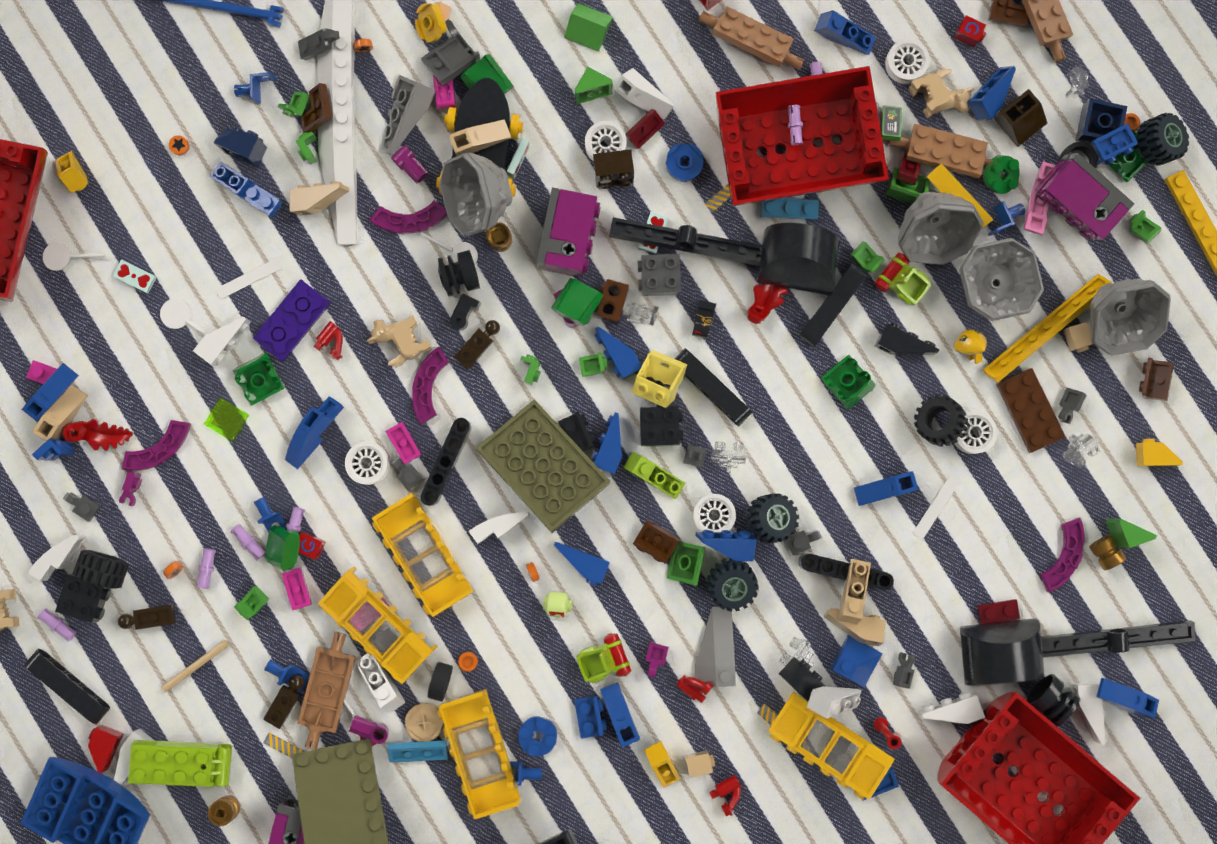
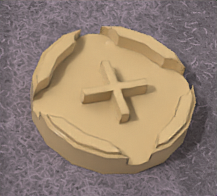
M420 703L409 710L405 717V726L407 733L412 739L418 742L432 741L440 735L444 722L439 719V708L431 703Z

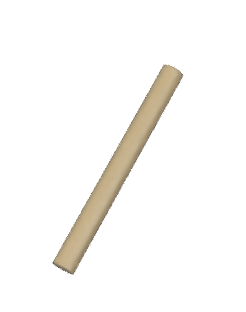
M226 640L222 641L162 685V690L164 692L169 691L229 647V643Z

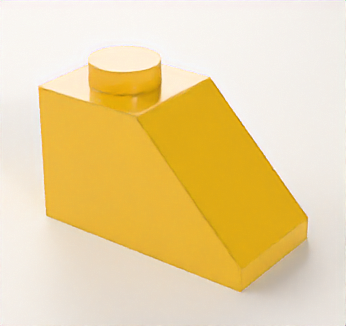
M72 151L55 160L57 175L71 193L81 191L88 184L87 176Z
M1143 439L1142 443H1136L1137 466L1183 465V461L1163 442H1155V439Z
M662 741L644 750L663 788L681 780Z

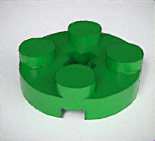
M998 155L991 160L993 161L990 165L986 166L984 171L985 185L991 189L990 191L998 194H1005L1012 189H1016L1019 184V161L1006 155ZM1004 171V176L1002 178L999 175Z

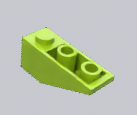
M635 452L631 453L623 467L674 499L678 497L685 485V482Z

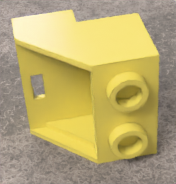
M652 350L636 376L632 393L667 408L675 400L679 384L683 381L687 364ZM652 377L655 381L658 380L661 381L663 384L670 385V388H665L661 385H658L652 381L647 380L646 378Z

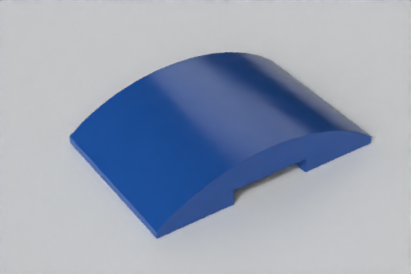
M51 756L47 760L20 824L52 843L58 840L63 844H138L150 814L130 791L113 779L84 765Z

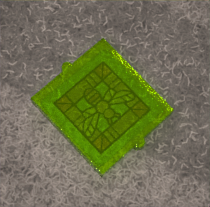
M220 397L215 407L210 410L211 413L204 425L227 439L234 441L239 431L243 430L242 426L249 414Z

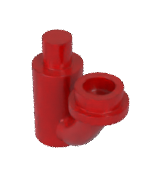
M329 321L316 339L318 341L313 347L320 351L324 345L327 347L335 337V349L331 348L329 354L336 360L343 358L340 355L343 344L342 332L338 326Z
M685 675L676 683V686L692 700L697 699L700 703L706 699L702 693L706 695L713 687L710 681L705 683Z
M879 717L875 719V730L884 735L891 749H898L902 743L901 735L897 732H890L888 721L885 718Z
M735 775L715 785L716 789L709 792L712 799L718 796L723 798L731 792L733 793L729 804L727 805L724 802V805L721 806L726 817L733 815L732 810L741 795V785Z

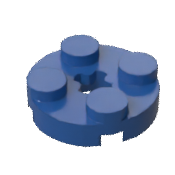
M690 143L676 144L669 150L666 159L668 173L674 179L681 182H687L698 177L704 163L700 149ZM680 159H689L688 166H681Z
M540 716L530 717L522 724L519 730V744L531 756L546 755L556 744V727L547 718ZM535 731L543 733L541 741L533 739Z

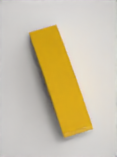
M942 163L927 176L941 193L953 194L954 196L962 197L965 201L971 202L984 222L983 228L993 220Z

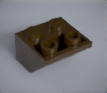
M1030 89L1000 111L994 118L1017 147L1048 123L1041 102Z
M631 149L593 154L597 188L609 189L614 185L626 187L634 183Z

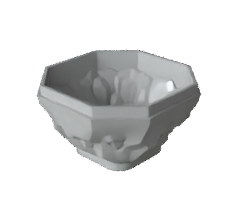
M469 152L444 162L440 188L448 220L462 235L466 236L493 228L498 218L503 216L506 207L512 203V193L506 171L498 167L491 160Z
M924 192L906 210L904 221L899 231L898 245L910 262L945 265L969 252L982 230L984 222L975 206L971 202L965 201L962 197L949 193Z
M1013 238L974 246L959 269L967 306L990 321L1030 313L1044 291L1035 252Z
M1140 278L1133 280L1125 279L1119 282L1116 281L1113 284L1107 283L1100 287L1090 305L1091 342L1112 356L1148 349L1167 331L1171 302L1170 294L1154 281L1142 280Z

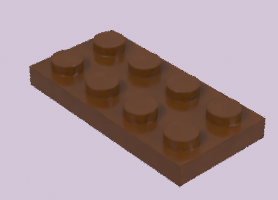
M1033 368L996 384L1029 453L1066 437Z

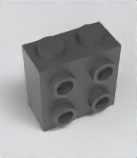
M680 254L641 255V261H637L638 272H641L642 279L638 280V291H642V296L680 295Z

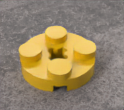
M421 4L416 12L419 13L418 19H415L416 31L419 37L425 39L426 42H436L441 38L442 33H445L447 30L439 4Z

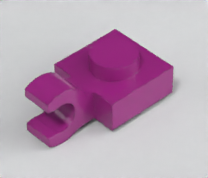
M127 472L122 488L124 491L119 498V503L124 504L125 499L128 497L130 499L129 506L136 504V498L133 493H136V490L141 486L142 479L140 478L142 474Z
M653 642L649 643L645 661L650 662L647 676L655 678L658 664L664 666L669 649L668 646Z

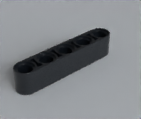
M853 262L836 284L833 295L827 296L799 337L812 347H815L864 281L868 272Z
M684 348L676 356V360L687 364L684 376L733 423L740 426L752 414V411L689 350Z
M457 418L452 424L421 493V501L425 505L434 506L441 499L472 429L471 423L465 418ZM460 422H466L467 429L464 432H459L457 429ZM453 439H457L459 447L452 450L449 444ZM444 457H450V466L443 467L442 459ZM437 474H441L443 477V482L440 485L434 483V477ZM428 492H433L435 494V500L433 502L429 503L426 500V495Z
M808 553L802 554L798 560L800 568L805 571L846 581L847 577L842 575L841 570L845 566L849 567L850 563ZM806 557H811L813 560V564L809 568L804 566V559ZM827 561L831 563V570L829 572H825L822 568L823 563ZM870 569L867 586L882 590H888L893 586L894 579L891 574ZM882 576H886L888 579L885 586H881L879 583V579Z
M37 649L24 664L33 675L91 723L98 724L110 710V706L44 650Z

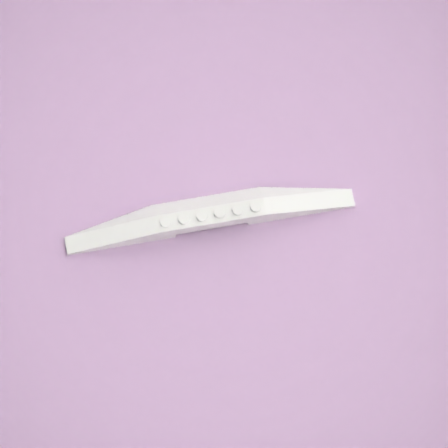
M325 0L319 30L327 28L339 31L340 38L331 42V49L317 55V85L319 83L326 84L332 119L318 128V154L325 185L338 181L342 182V185L349 187L348 193L330 204L338 245H357V164L354 108L355 51L353 45L355 42V0Z

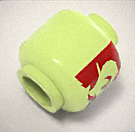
M551 591L548 595H545L543 610L547 612L548 616L563 618L568 612L572 611L573 601L569 600L567 593Z

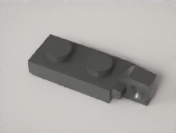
M325 28L299 40L300 59L308 60L331 49V42L340 38L339 31Z

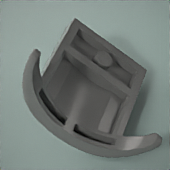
M449 19L445 23L452 37L421 58L423 64L442 86L480 60L479 52H475L467 44Z

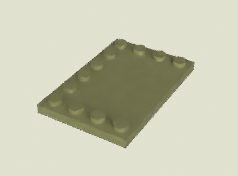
M535 399L476 447L480 455L551 533L555 532L611 484V481Z
M370 739L291 754L304 844H389Z

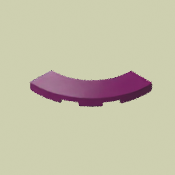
M435 200L426 208L414 214L405 215L391 212L380 206L369 221L389 232L412 234L425 231L437 225L447 216V212Z
M440 347L434 349L423 360L413 381L412 403L420 425L437 416L432 402V388L439 372L449 364Z
M170 420L166 433L157 444L141 451H125L122 470H146L170 459L186 440L191 423Z
M1080 517L1060 524L1063 531L1061 554L1051 568L1040 574L1047 592L1056 590L1067 582L1081 562L1085 535Z

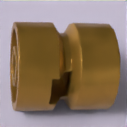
M497 222L493 228L486 231V239L494 251L504 252L511 247L512 235L505 224Z
M1112 534L1098 539L1089 546L1092 553L1100 557L1098 562L1104 571L1112 569L1126 560L1122 550L1116 548L1117 543Z
M227 795L219 798L208 809L209 821L216 826L227 825L239 815V801L235 797Z

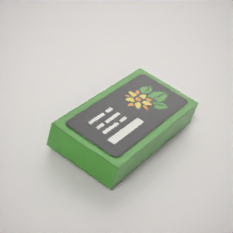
M883 105L881 121L882 140L900 141L902 107Z

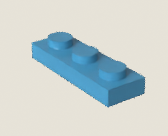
M781 198L761 202L760 217L817 220L819 200Z
M447 741L388 743L387 746L390 763L448 760Z

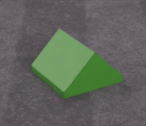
M578 3L571 12L564 38L599 52L613 17Z
M590 67L586 68L575 88L577 105L613 94L612 79Z
M894 167L885 195L913 204L920 194L929 192L930 180L918 175L915 185L904 183L897 179L899 168Z
M1121 518L1107 519L1106 521L1110 534H1112L1117 543L1116 548H1132L1154 540L1157 537L1156 534Z
M679 542L671 554L666 578L697 585L705 547Z

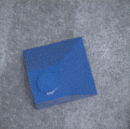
M847 635L830 669L865 687L883 653L867 644L859 643Z

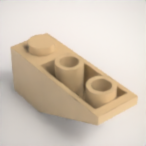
M504 119L460 130L450 134L449 138L456 156H459L466 152L474 153L511 139V135Z
M338 181L330 182V185L316 183L313 187L299 185L296 189H290V212L300 216L317 214L348 193L349 187L342 185V182Z
M71 385L45 412L32 432L45 441L49 438L60 439L62 428L72 422L89 395Z
M851 559L840 603L839 621L858 624L862 620L871 563Z
M831 608L825 612L824 618L859 643L874 646L883 644L886 620L880 619V616H863L858 624H852L838 620V608Z

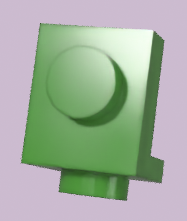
M294 91L289 105L278 104V108L283 110L282 113L292 118L293 116H302L303 111L308 106L310 96L305 92Z
M305 132L299 136L296 143L300 148L298 153L302 160H307L311 165L317 162L308 145L316 141L317 138L313 132Z
M1144 210L1134 214L1129 221V232L1147 244L1161 232L1160 226L1146 218Z
M864 241L850 254L863 270L870 273L877 271L885 260L882 256H878L867 242Z
M602 353L579 357L582 377L605 373L604 368H608L606 356L602 357Z
M527 354L526 357L521 356L520 359L522 362L530 364L524 382L533 385L534 382L538 381L541 374L538 371L540 362L537 361L538 358Z
M254 586L234 608L241 616L249 620L262 609L269 598L257 586Z

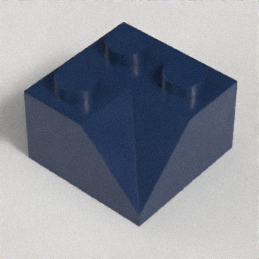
M1090 98L1082 106L1075 141L1091 144L1093 140L1123 126L1128 106Z
M227 128L214 141V144L223 153L257 168L267 150L263 140L258 137L257 133L251 130L245 132L239 128H235V130Z

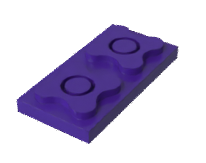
M300 279L254 335L253 339L284 362L331 303Z

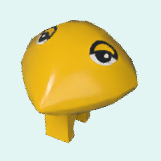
M965 330L954 343L955 351L968 355V360L974 359L975 364L983 361L982 353L987 346L986 337L977 330Z

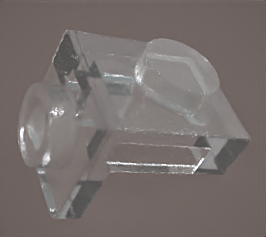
M1080 65L1074 67L1068 73L1074 88H1071L1065 94L1066 98L1073 96V98L1079 97L1089 87L1088 75Z

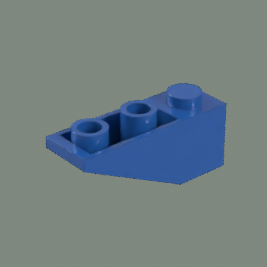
M834 10L821 13L814 29L815 32L823 37L866 55L870 54L876 39L875 36Z
M599 326L595 328L596 334L594 336L599 345H604L606 350L603 353L607 360H612L615 365L612 369L617 378L621 376L622 380H625L640 371L642 364L634 350Z
M62 363L21 410L38 422L79 375Z
M616 412L614 416H609L606 426L609 427L607 433H602L599 444H602L599 452L595 450L591 460L599 469L615 475L622 458L619 413Z
M913 471L853 488L858 506L919 490Z
M703 530V532H696L695 534L702 543L734 561H754L757 539L749 531L740 530L739 533L729 530H722L721 532Z
M1101 678L1096 696L1135 716L1154 719L1159 699L1147 693L1105 678Z
M617 682L600 689L621 747L639 741L640 736L619 683Z

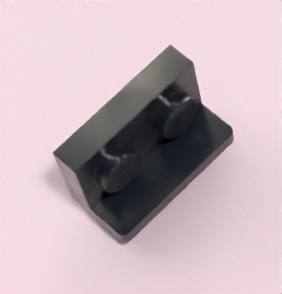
M578 411L558 421L564 432L583 452L594 448L593 443L596 441L592 431L587 432L585 426L588 425L584 414L580 415Z

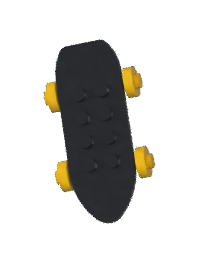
M483 78L477 81L463 97L459 109L449 107L448 113H445L444 125H447V132H458L466 128L505 119L511 139H518L519 133H523L524 122H521V115L512 114L510 121V111L506 97L497 82L490 78ZM508 140L476 151L473 154L485 157L505 170ZM454 148L452 152V158L456 157ZM440 174V177H437L436 187L439 188V194L442 195L440 188ZM508 178L512 196L515 197L516 185H513V178Z

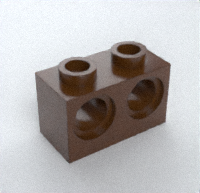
M610 279L606 280V284L602 283L600 293L604 296L599 306L594 310L597 313L598 319L619 324L629 289L628 284ZM611 288H617L619 294L611 296L608 291ZM606 306H611L614 312L607 315L603 312V309Z

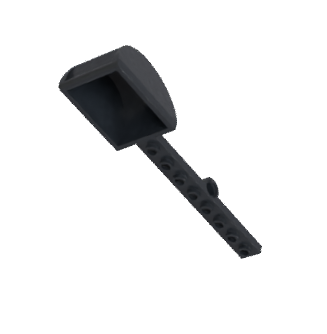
M614 217L612 219L610 238L758 265L756 282L828 296L833 295L840 239L836 234L824 228L802 223L773 224L765 229L762 245L699 234L697 229L690 225H682L679 229H672Z
M1036 618L960 627L965 685L1001 684L1045 678L1043 658L1100 651L1122 653L1129 651L1130 648L1196 641L1195 623L1192 620L1041 637L1040 622Z

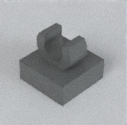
M688 444L683 463L702 468L707 449Z

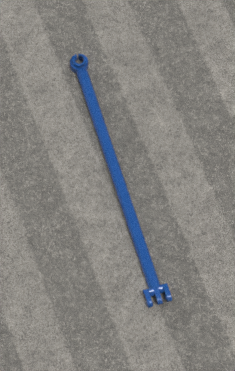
M159 0L266 19L267 24L274 27H281V22L274 20H282L283 15L276 12L284 13L283 7L274 5L270 6V10L214 0Z

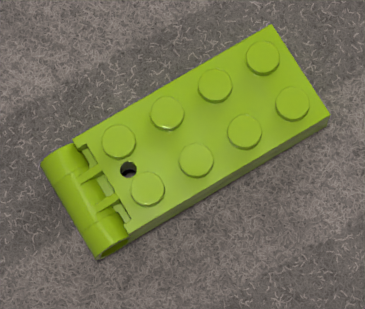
M133 740L131 744L128 783L202 787L228 786L232 745Z

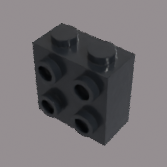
M668 406L667 408L640 407L641 447L680 445V441H683V430H679V422H683L682 411H679V406Z
M67 574L55 612L90 623L99 622L104 616V605L111 595L110 588L82 581L73 574Z

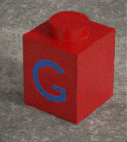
M966 15L954 39L974 48L978 42L981 43L986 35V32H984L986 24Z
M301 532L299 535V553L314 560L319 559L326 541L306 532Z

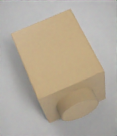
M1087 322L1063 330L1070 352L1077 350L1080 353L1089 350L1088 346L1094 344L1091 342L1090 329Z
M707 750L685 755L690 778L713 773L712 767L715 766L713 755H709Z

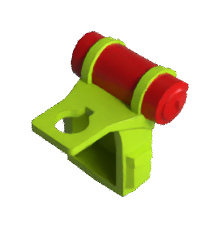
M898 252L884 271L877 277L874 285L882 292H887L891 289L903 303L914 306L922 299L932 284L922 271L908 265L910 260L905 254Z
M618 633L606 635L603 639L604 644L599 647L594 645L587 647L576 656L585 682L596 683L606 679V675L616 673L617 677H624L631 672L630 663Z

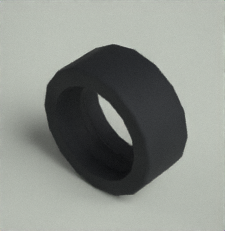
M1082 141L1074 142L1060 154L1059 161L1065 154H1070L1075 150L1082 151L1088 157L1089 163L1095 169L1097 168L1098 155L1094 147L1089 143Z
M442 662L436 664L427 698L440 702L443 701L451 679L452 665Z

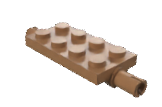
M1022 0L1040 46L1046 45L1050 49L1055 63L1066 59L1067 57L1060 43L1062 40L1072 37L1073 32L1060 1Z
M726 7L721 17L717 18L703 11L698 22L713 28L712 35L778 67L785 63L798 71L802 67L805 59L791 54L789 50L794 41L793 38L751 17Z
M915 123L912 127L911 136L908 138L901 136L900 141L889 140V146L905 149L904 151L907 152L906 160L933 167H938L942 163L949 171L980 178L983 169L985 170L986 166L990 165L993 161L985 156L988 142Z
M334 632L331 648L317 647L297 723L308 727L309 734L305 748L308 749L309 747L312 750L317 749L320 734L323 731L337 732L356 656L343 653L342 651L346 637L344 633Z

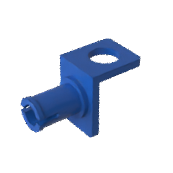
M271 72L250 74V83L234 85V89H238L234 90V94L236 97L250 95L252 101L261 104L260 82L275 81L277 77Z
M1002 201L996 205L994 209L1002 226L988 233V236L1004 231L1014 225L1013 218L1025 214V208L1019 210L1024 207L1023 204L1019 203L1007 208L1005 201Z
M265 497L254 502L262 516L257 522L258 524H264L268 533L275 522H279L287 530L280 512H272Z
M269 660L264 671L279 678L277 682L279 686L284 683L288 685V680L291 676L301 674L304 684L301 689L297 690L299 692L303 691L310 677V674L294 665L284 668L273 660Z
M510 761L511 766L516 769L514 778L518 782V786H521L524 780L542 781V768H525L523 762Z

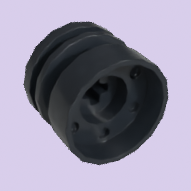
M470 250L457 253L458 262L455 263L451 255L447 256V265L443 257L438 258L439 277L448 297L453 296L452 287L454 286L457 294H461V284L465 285L467 291L480 289L479 279Z
M1049 674L1035 685L1026 701L1054 725L1060 726L1074 713L1079 705L1080 696L1073 693L1071 688H1064V682L1057 676Z

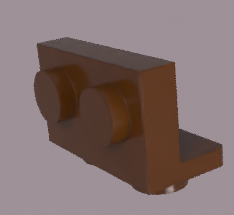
M1148 358V362H1144L1142 373L1145 374L1144 381L1140 382L1139 392H1142L1143 398L1168 401L1174 362L1153 360V358Z
M647 519L633 545L639 551L651 555L656 561L666 564L680 538Z

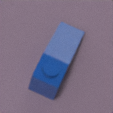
M1015 66L1000 67L968 100L976 120H991L1002 108L1016 70Z
M555 542L554 546L587 579V583L597 586L598 583L602 584L610 563L609 561Z

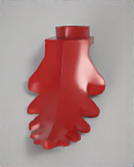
M762 283V286L756 284L753 288L755 302L747 311L748 320L752 323L760 324L769 316L772 309L783 304L784 300L780 295L787 294L788 290L781 286Z
M91 419L88 422L69 423L62 428V436L66 441L86 440L95 451L99 449V445H101L104 451H108L109 444L116 449L117 443L121 446L124 445V440L128 442L129 438L133 436V432L129 431L128 428L124 430L122 426L116 429V425L108 428L107 422L98 425L96 419Z

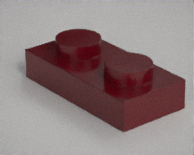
M651 109L625 135L632 145L639 149L665 123L656 110Z
M904 153L897 179L904 183L915 185L921 163L906 160L907 154Z
M1017 599L977 605L980 624L1020 619Z

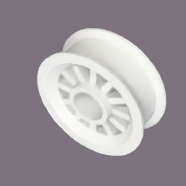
M901 40L892 46L886 57V71L895 82L911 84L913 80L921 78L926 72L930 60L929 53L925 46L916 40ZM903 59L910 60L911 65L905 64Z
M601 121L591 126L585 136V149L588 157L593 161V154H597L598 150H600L598 153L626 150V135L623 129L610 121ZM603 140H608L611 144L608 147H603L600 143Z
M980 411L966 413L965 417L968 419V423L965 426L967 430L962 431V434H965V436L962 438L958 437V442L954 443L955 446L968 454L987 451L993 446L997 438L995 422L989 415ZM972 427L978 431L976 438L970 434Z
M361 442L354 445L348 451L345 458V468L350 478L357 483L365 485L380 482L387 475L390 466L386 451L381 446L371 442ZM370 458L372 465L370 468L365 469L363 461Z
M709 494L702 497L695 504L692 517L696 528L700 532H703V530L721 532L722 530H730L733 527L736 511L732 502L725 496ZM718 501V502H720V504H719V506L716 508V502ZM722 505H724V506L726 507L725 509L720 510V508L722 507ZM701 509L706 511V513H700ZM711 510H717L719 513V518L716 521H712L709 518ZM728 511V515H722V513ZM700 516H706V518L701 520ZM722 517L728 518L727 522L724 521ZM708 520L707 524L704 526L702 522ZM719 521H721L725 525L721 527ZM710 523H712V529L708 528Z

